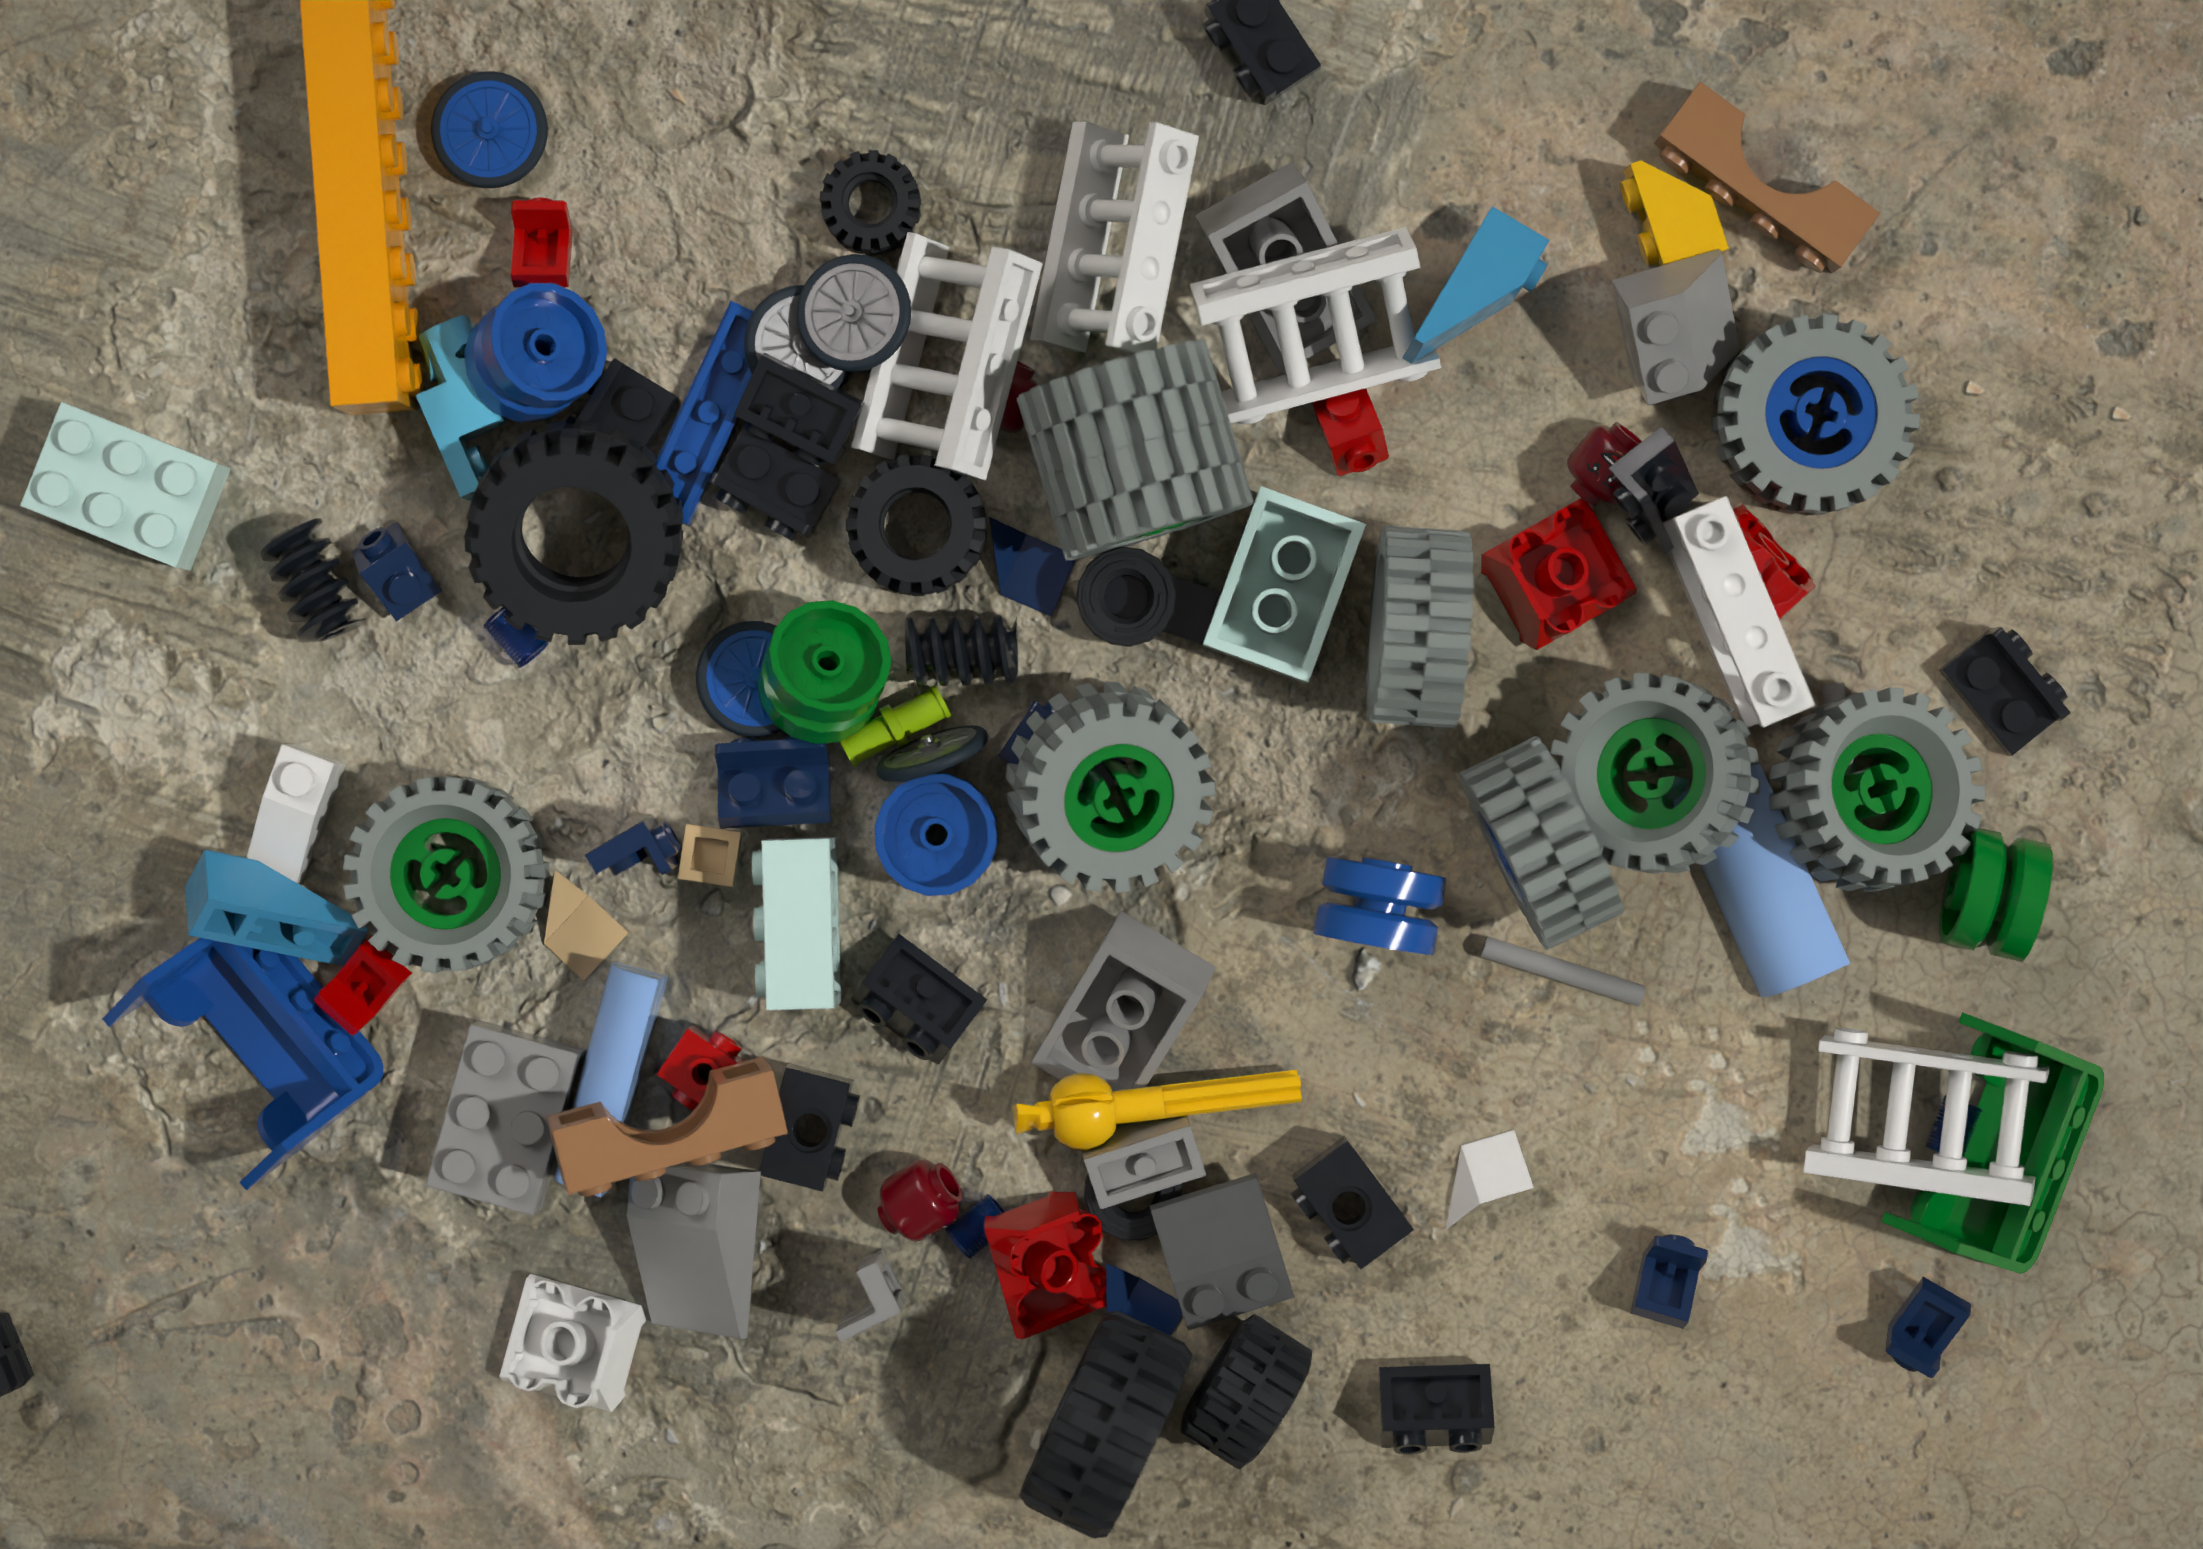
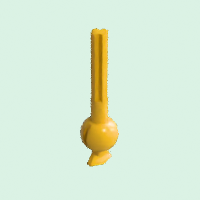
M1297 1070L1112 1091L1111 1086L1105 1079L1095 1074L1076 1073L1062 1078L1053 1086L1049 1094V1101L1037 1102L1033 1106L1025 1104H1015L1012 1106L1015 1133L1021 1134L1034 1128L1039 1131L1053 1130V1134L1060 1144L1071 1149L1089 1150L1103 1145L1110 1139L1116 1130V1124L1302 1102L1301 1080Z

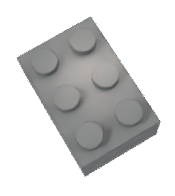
M481 1020L470 1024L426 1186L532 1216L543 1208L556 1161L546 1116L570 1110L586 1049Z

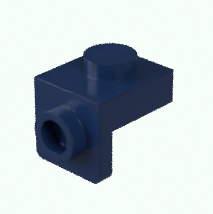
M398 522L393 523L387 528L380 527L372 530L361 539L358 547L352 552L359 574L396 622L442 592L438 580L410 545L405 531Z
M1674 1234L1664 1235L1663 1237L1655 1236L1642 1255L1630 1314L1684 1329L1689 1322L1699 1271L1707 1261L1708 1250L1696 1247L1692 1240L1684 1236Z
M1922 1277L1889 1322L1885 1351L1902 1368L1912 1372L1918 1371L1929 1378H1934L1940 1370L1941 1354L1971 1315V1303L1929 1279Z

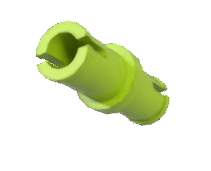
M933 685L929 690L891 709L889 704L879 709L881 715L868 721L860 732L840 741V744L854 768L862 761L896 743L901 748L909 743L908 737L945 717H950L951 713L936 685Z

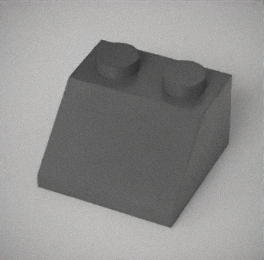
M1256 1173L1150 1205L1188 1331L1295 1298Z

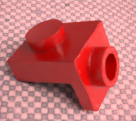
M543 197L512 201L511 216L514 225L511 279L513 287H523L530 283H554L561 287H569L573 230L567 202Z
M1366 388L1311 402L1338 476L1352 472L1367 471L1377 463L1389 458L1384 431Z
M372 936L358 947L339 973L314 998L315 1003L350 1035H356L381 1012L412 974L404 965L393 961L394 956L389 951H378L368 941Z

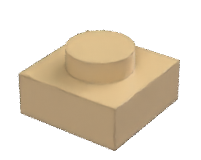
M686 824L678 879L734 887L743 832Z

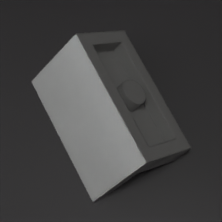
M1188 1116L1118 1124L1112 1137L1103 1145L1089 1150H1082L1083 1159L1100 1210L1206 1176Z
M883 1249L863 1258L856 1271L871 1304L842 1317L835 1331L840 1342L901 1313L907 1298Z

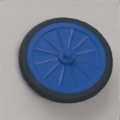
M495 71L473 73L453 83L437 102L431 121L432 144L441 164L458 180L479 188H500L524 178L541 159L548 137L546 113L535 92L518 78Z
M744 621L725 627L708 641L697 663L696 688L703 708L718 725L737 735L763 737L782 731L772 722L761 705L758 688L762 664L774 629L776 628V625L771 623Z

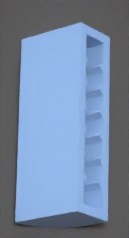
M1758 764L1751 765V777L1760 779L1759 795L1749 793L1746 807L1754 809L1749 823L1738 821L1733 832L1740 837L1730 848L1723 846L1716 848L1714 853L1717 858L1705 865H1701L1757 991L1760 997L1763 998L1811 982L1849 965L1850 961L1806 864H1798L1789 853L1797 846L1794 838L1789 837L1781 840L1775 825L1784 823L1786 820L1781 809L1770 810L1769 795L1774 793L1761 765ZM1690 787L1680 797L1675 799L1674 807L1684 800Z
M619 962L610 964L572 1109L601 1101L617 1120L629 1125L668 979L667 975ZM557 1163L554 1180L564 1185ZM608 1191L594 1196L602 1197Z

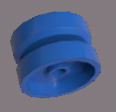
M530 283L510 292L473 327L469 333L464 351L467 377L478 398L496 414L517 422H541L562 412L574 400L585 394L602 375L607 356L605 330L594 309L577 293L554 283Z
M931 774L898 785L882 803L874 826L876 852L885 871L905 889L925 896L951 895L974 884L991 865L999 844L998 818L988 797L970 781L950 774ZM932 824H941L947 831V839L941 845H935L934 842L929 843L926 838V831L931 829Z
M1326 857L1322 885L1330 892L1355 896L1353 905L1325 902L1319 905L1313 934L1375 947L1433 955L1438 927L1429 919L1405 915L1406 906L1435 909L1442 906L1447 878L1412 871L1413 866L1365 857H1362L1361 862Z

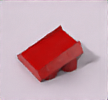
M1582 498L1481 554V574L1488 577L1520 634L1519 641L1534 650H1538L1570 633L1587 621L1622 603L1637 592L1634 582L1592 508Z
M1741 504L1733 509V512L1777 616L1781 620L1816 585L1813 583L1811 575L1796 558L1784 550L1761 521Z
M1049 1191V1195L996 1216H985L984 1230L1016 1339L1029 1338L1106 1306V1270L1096 1264L1093 1254L1103 1236L1101 1221L1096 1215L1080 1208L1076 1192Z

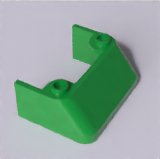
M1962 1012L1958 1023L1983 1033L1975 1041L1970 1055L2003 1060L2004 1051L2023 1052L2037 1055L2038 1065L2049 1066L2046 1083L2029 1081L2019 1165L2024 1167L2023 1175L2036 1176L2032 1202L2030 1206L1921 1190L1916 1194L1911 1204V1220L1885 1212L1881 1222L1956 1254L2022 1274L2034 1265L2042 1250L2102 1095L2104 1072L2098 1065L2033 1038ZM1974 1073L1979 1080L1985 1081L1986 1085L1965 1136L1962 1157L1967 1158V1167L1989 1170L1990 1162H1996L2006 1078Z

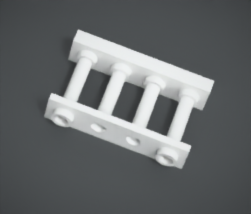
M1073 122L1030 340L1073 352H1086L1090 332L1107 333L1105 345L1131 353L1157 349L1199 136L1157 122H1149L1145 145H1127L1129 138L1127 134L1089 122ZM1123 167L1140 168L1134 200H1116ZM1112 222L1129 223L1123 256L1105 255ZM1101 277L1118 278L1112 311L1095 310Z
M1406 227L1189 284L1193 302L1202 326L1212 323L1218 325L1233 387L1232 389L1221 391L1230 424L1256 423L1270 413L1394 380L1401 382L1415 381L1424 377L1427 372L1441 368L1436 350L1412 364L1402 358L1415 337L1402 277L1406 275L1407 271L1420 268L1417 248ZM1376 280L1381 283L1394 346L1362 354L1348 291L1354 285ZM1321 294L1327 298L1340 360L1308 368L1294 305L1297 304L1298 300ZM1267 309L1273 313L1286 374L1254 383L1240 319L1243 318L1244 314Z
M907 232L903 251L898 262L897 273L903 280L911 301L910 326L898 350L885 362L871 369L863 400L865 403L857 419L856 431L851 447L888 460H894L898 443L936 450L938 455L935 466L968 477L986 480L1043 263L1010 249L993 246L987 266L947 260L950 247L919 234ZM941 281L981 288L973 321L933 313ZM927 335L967 342L959 375L918 367ZM912 389L953 397L944 429L904 421Z
M1727 496L1664 522L1663 525L1674 546L1668 553L1739 720L1744 721L1747 728L1758 723L1763 728L1815 706Z
M1835 1028L1834 1036L1824 1035L1819 1040V1052L1837 1054L1828 1134L1827 1137L1821 1138L1820 1145L1811 1144L1806 1150L1803 1173L2030 1206L2033 1199L2036 1176L2023 1175L2024 1167L2019 1165L2029 1081L2046 1083L2049 1074V1066L2037 1064V1055L2004 1051L2002 1060L1867 1041L1868 1032L1849 1028ZM1860 1057L1893 1062L1883 1145L1877 1146L1876 1153L1854 1150L1855 1142L1850 1141ZM1916 1065L1950 1070L1940 1151L1933 1154V1161L1910 1158L1911 1150L1906 1149ZM1972 1073L2006 1078L1996 1162H1990L1989 1170L1967 1167V1158L1962 1157Z

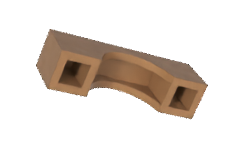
M1699 82L1654 142L1657 147L1663 150L1659 155L1660 158L1677 172L1686 175L1690 170L1707 182L1704 190L1719 203L1729 208L1736 203L1752 215L1749 223L1766 237L1776 240L1781 236L1795 246L1797 250L1794 252V256L1808 268L1818 273H1821L1824 268L1830 273L1841 268L1880 215V212L1836 180L1819 190L1803 194L1784 193L1764 184L1749 168L1743 154L1741 132L1745 114L1705 84Z
M764 1056L710 1071L705 1094L697 1108L681 1122L664 1129L642 1130L630 1127L617 1120L601 1101L546 1116L561 1178L567 1193L570 1195L578 1192L580 1196L585 1197L604 1193L612 1187L611 1183L633 1177L636 1181L655 1179L667 1172L666 1167L688 1162L692 1166L705 1165L718 1160L721 1157V1152L741 1146L744 1150L762 1149L772 1145L775 1142V1137L788 1134L774 1073Z

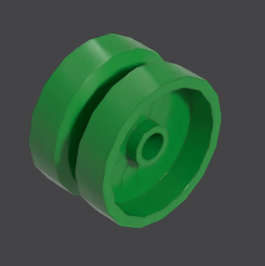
M837 601L808 602L788 612L774 629L758 679L761 705L776 726L791 737L810 743L840 742L860 732L873 716L879 697L887 682L892 662L887 638L875 620L857 607Z
M1978 828V830L1963 833L1962 836L1970 841L1971 844L1963 855L1953 857L1951 862L1953 865L1950 866L1939 919L1941 943L1974 950L1985 938L1990 955L2023 962L2037 939L2045 915L2053 873L2051 845L2018 837L2006 850L2000 832Z

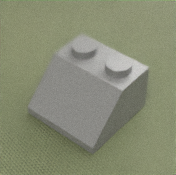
M1720 249L1612 280L1630 374L1648 406L1702 390L1740 351L1723 255Z

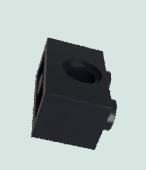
M791 1063L785 1067L779 1097L788 1134L775 1137V1142L765 1147L759 1169L761 1171L760 1176L822 1192L827 1186L828 1179L839 1180L846 1149L838 1147L837 1143L842 1125L853 1126L860 1100V1095L851 1093L854 1079ZM805 1114H815L821 1117L827 1128L825 1139L817 1143L804 1141L797 1132L799 1117Z
M1345 1136L1292 1174V1178L1298 1188L1290 1194L1310 1220L1319 1214L1332 1232L1325 1236L1324 1239L1343 1265L1350 1259H1353L1361 1270L1414 1230L1410 1222ZM1347 1191L1355 1192L1363 1198L1361 1213L1351 1220L1340 1219L1333 1213L1334 1200L1339 1194Z

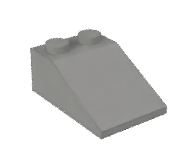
M1293 162L1195 215L1225 274L1339 245L1306 180ZM1359 284L1352 286L1348 293L1356 330L1359 331L1377 321ZM1320 294L1298 300L1297 304L1294 305L1307 359L1335 344L1336 339L1326 296ZM1263 309L1248 313L1279 373L1284 372L1285 365L1272 311Z
M1120 911L1031 1063L1059 1080L1076 1073H1088L1105 1079L1111 1086L1112 1091L1146 1087L1200 1001L1216 967Z
M688 1162L666 1167L667 1172L655 1179L636 1181L631 1177L629 1182L627 1220L652 1324L738 1339L747 1338L761 1171L715 1164L692 1166Z

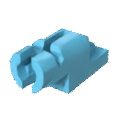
M461 315L435 325L418 336L424 350L431 383L437 381L439 385L417 394L416 397L460 497L469 501L473 499L484 471H487L489 467L478 445L469 448L467 441L506 424V417L496 414L478 398L467 377L464 351L473 325L469 317Z

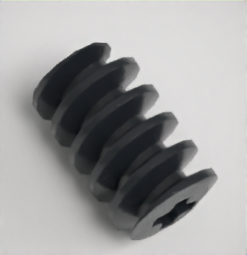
M321 518L303 522L273 537L260 552L263 561H280L271 569L269 575L274 582H288L280 589L278 596L281 602H297L287 612V616L290 622H307L296 633L298 641L303 643L329 640L352 631L366 622L365 618L348 619L346 615L358 604L356 598L339 599L337 595L349 584L348 578L330 579L329 573L341 563L339 558L322 559L320 553L332 543L330 537L312 538L311 533L323 523Z
M1001 615L994 616L989 631L984 630L979 616H972L967 632L962 631L957 616L950 617L945 632H940L935 617H928L923 633H918L912 617H906L905 657L907 675L909 671H912L918 687H926L930 673L934 671L940 686H948L953 670H956L962 685L969 686L975 670H979L984 684L992 685L997 670L1001 669L1006 683L1015 684L1018 675L1017 616L1011 631H1007Z

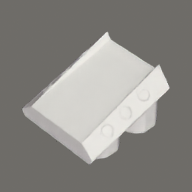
M530 1274L525 1281L501 1368L500 1379L526 1391H540L557 1396L563 1404L574 1408L592 1406L612 1412L626 1396L624 1388L642 1325L647 1321L642 1306Z

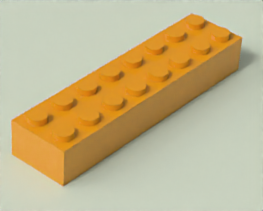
M300 0L330 406L349 415L416 411V395L424 392V376L421 364L413 363L412 341H419L420 323L417 309L409 308L408 286H415L416 269L412 252L405 253L403 231L411 230L412 216L408 197H401L399 176L407 175L408 164L404 142L396 141L395 120H403V100L400 87H392L391 65L399 64V46L396 32L388 31L387 10L395 8V0Z

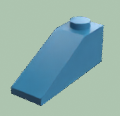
M1492 206L1402 358L1411 364L1511 305L1521 288L1532 292L1548 266V263L1541 260L1540 256L1550 240Z
M204 850L185 885L189 936L344 966L358 949L367 933V927L358 928L350 913L258 860Z

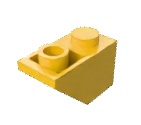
M1641 160L1631 163L1625 169L1626 180L1620 181V190L1628 212L1633 213L1637 211L1643 233L1637 234V241L1642 258L1647 266L1654 264L1655 267H1659L1720 249L1723 254L1729 249L1711 195Z

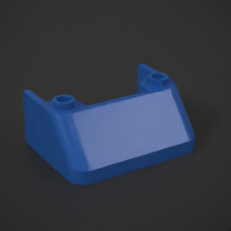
M204 938L197 939L141 977L102 1018L107 1026L110 1027L146 1002L162 1020L178 1027L189 1026L205 1016L270 1093L274 1100L260 1112L257 1119V1128L262 1140L270 1148L271 1152L239 1182L246 1191L300 1151L362 1099L381 1081L384 1072L381 1057L363 1034L359 1031L356 1035H350L315 1003L314 998L323 987L298 957Z

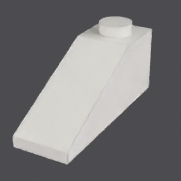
M282 744L262 797L247 858L260 861L302 886L346 763L295 744Z

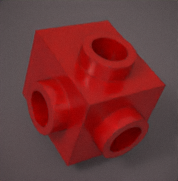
M692 1025L687 1028L656 1075L675 1087L671 1095L677 1101L694 1111L701 1102L708 1084V1079L704 1078L700 1073L701 1063L709 1064L713 1070L745 1062L746 1060L738 1056L742 1047L725 1034L714 1030L712 1035L709 1036Z

